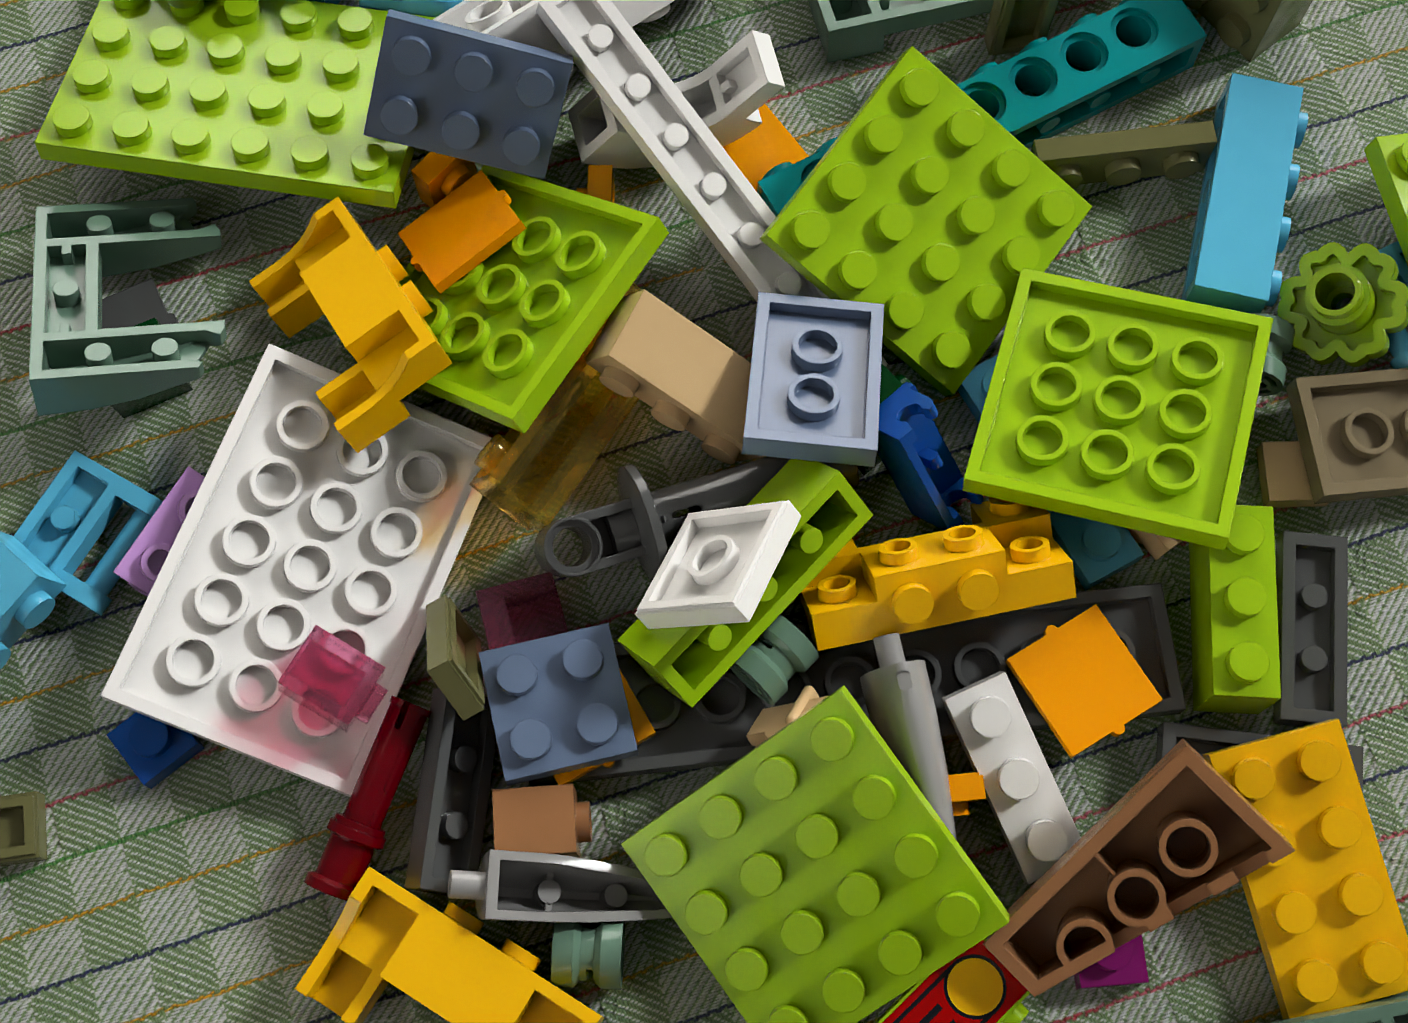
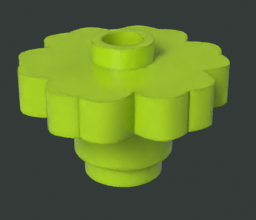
M1329 242L1319 248L1318 251L1315 250L1304 254L1299 261L1301 276H1293L1281 284V300L1277 309L1278 316L1293 325L1295 329L1293 346L1302 354L1308 355L1319 365L1330 364L1340 356L1347 365L1360 367L1370 359L1384 356L1389 349L1388 334L1400 332L1408 326V287L1404 283L1397 281L1398 265L1391 256L1380 253L1376 247L1369 243L1359 244L1348 253L1341 244ZM1353 298L1347 306L1335 310V306L1340 300Z

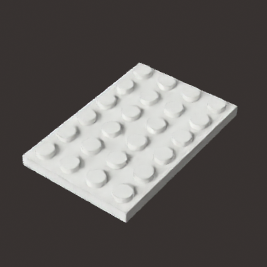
M268 344L104 687L101 697L104 700L351 797L391 703L389 702L391 696L397 697L426 630V605L440 597L505 443L401 400L411 416L357 453L337 431L333 424L337 420L315 393L339 376L340 373L277 346Z

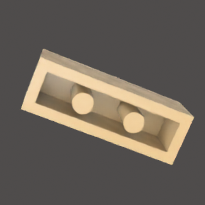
M643 289L623 297L609 316L585 360L586 364L601 373L599 377L600 382L619 395L625 397L636 396L653 408L651 415L661 424L677 431H684L686 429L703 441L701 448L704 452L721 462L734 464L736 461L762 458L763 456L742 454L751 362L647 290Z

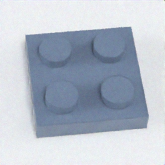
M609 623L478 652L507 786L639 755Z

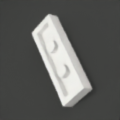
M999 671L944 696L941 700L974 772H979V775H983L986 799L1023 880L1031 884L1047 872L1081 836L1006 672Z

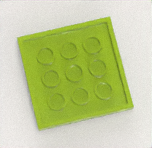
M911 46L903 52L759 239L828 298L884 304L882 343L940 393L948 396L955 394L1007 323L1022 268L1045 272L1090 211L1092 205L917 49Z
M483 165L480 170L483 171L497 191L505 190L512 199L509 206L527 229L441 294L433 286L424 271L418 272L411 263L405 268L408 276L399 283L404 285L409 280H412L426 299L433 312L424 317V319L453 363L419 388L525 434L669 232L658 216L524 174Z
M1022 268L966 468L963 491L1225 550L1230 537L1274 318Z
M845 685L621 843L624 850L747 1023H857L1007 925L1010 920L1009 912Z

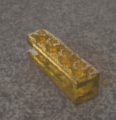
M633 283L624 297L641 291V289ZM606 322L527 432L524 434L510 428L504 438L500 434H496L483 447L474 461V464L480 470L469 485L527 531L544 528L552 522L639 400L636 396L625 397L608 389L599 380L601 373L585 363Z

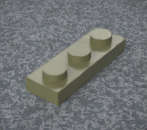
M1212 120L1037 139L1033 142L1031 152L1072 189L1080 184L1107 182L1109 185L1119 186L1132 183L1144 177L1165 175L1169 179H1182L1202 171L1217 144V137Z

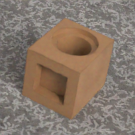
M573 784L492 790L494 850L559 854L581 858L580 843L592 842L590 802H578V794Z

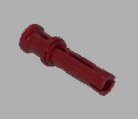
M391 696L389 708L344 813L337 812L334 818H330L327 829L331 832V835L315 871H308L303 881L316 890L344 901L348 900L353 889L367 870L374 851L382 850L384 847L386 831L381 829L382 823L427 717L429 718L432 712L395 696Z

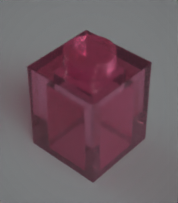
M315 625L279 679L278 690L347 733L355 719L367 725L385 698L388 690L379 685V682L383 678L386 667Z

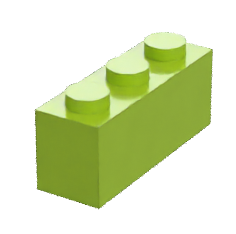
M1236 505L1230 537L1225 550L1189 542L1193 711L1258 715L1281 699L1274 512L1271 506Z

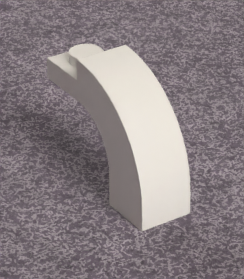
M751 30L707 69L686 80L674 83L722 147L740 139L762 124L758 108L785 87L770 35ZM594 88L568 111L582 163L613 165V168L621 169L653 167Z

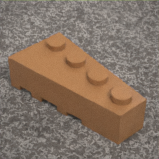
M1181 739L1007 910L1010 914L1009 923L985 938L983 945L1036 997L1114 953L1115 949L1147 931H1154L1175 919L1174 916L1212 894L1213 896L1218 895L1239 883V879L1269 862L1275 863L1294 852L1295 849L1287 838L1184 739Z

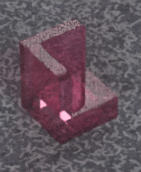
M551 572L475 591L490 650L568 632L557 587Z

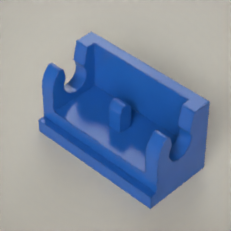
M905 382L880 403L877 453L913 515L941 530L964 525L960 515L950 505L962 498L970 499L971 503L981 504L983 503V495L963 491L964 477L933 419L938 417L936 406L930 397L919 393L914 384Z

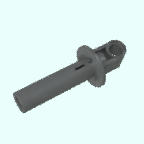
M763 457L651 492L647 481L643 479L634 465L622 466L617 472L619 501L546 524L539 531L535 539L534 553L536 560L543 570L553 576L574 577L637 558L646 576L652 582L668 552L667 547L672 545L688 513L746 506L790 459ZM820 462L839 470L852 488H857L859 483L857 465ZM686 508L689 509L687 514L672 517L673 512ZM563 529L575 532L580 537L583 545L580 559L572 566L560 563L553 553L554 538Z

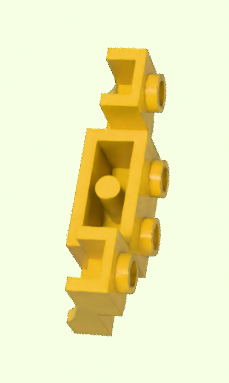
M337 196L313 213L305 232L289 252L249 280V282L269 306L267 312L289 339L325 314L345 348L357 361L355 365L315 393L337 420L333 423L337 431L359 453L411 416L401 401L404 397L453 363L424 319V317L433 312L426 299L412 280H409L404 285L399 283L408 276L402 264L387 244L379 250L375 249L356 219Z
M989 497V501L981 504H970L972 525H958L947 530L908 538L890 539L883 543L859 548L851 539L799 594V598L805 612L811 638L817 651L870 641L887 634H903L1077 598L1073 561L1053 539L1050 513L1047 510Z
M370 866L350 894L327 940L295 987V990L304 996L315 999L339 1015L345 1023H363L388 983L450 1023H601L604 1019L603 1016L536 974L535 971L542 960L508 938L500 950L477 936L484 923L465 910L449 902L444 912L441 913Z

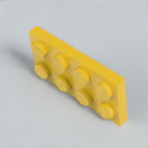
M1330 719L1202 754L1203 758L1285 836L1295 849L1294 852L1275 863L1269 862L1240 879L1282 1018L1285 1020L1354 1006L1408 991V936L1340 720Z

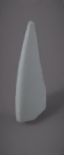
M899 633L876 637L873 639L879 668L860 677L869 719L956 839L947 764L925 660H905Z
M490 849L483 857L479 871L450 870L448 898L475 900L478 917L482 920L595 923L672 918L638 868L559 854Z

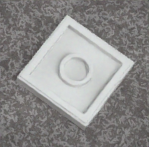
M789 500L688 513L639 604L635 615L648 629L750 622L797 527L801 514Z

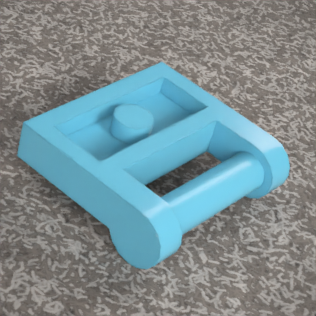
M74 450L14 534V537L66 584L61 593L95 614L102 616L112 601L107 596L120 578L113 573L114 569L163 501ZM124 503L135 509L87 580L83 582L73 576L121 505Z

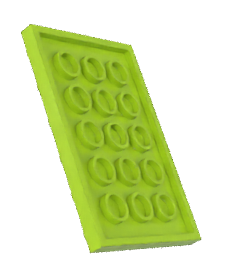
M100 0L34 142L40 158L44 160L330 200L338 196L344 202L394 209L397 207L415 150L414 147L363 135L388 11L309 0ZM415 15V16L423 17V18L430 19V20L436 18V17H428V16Z

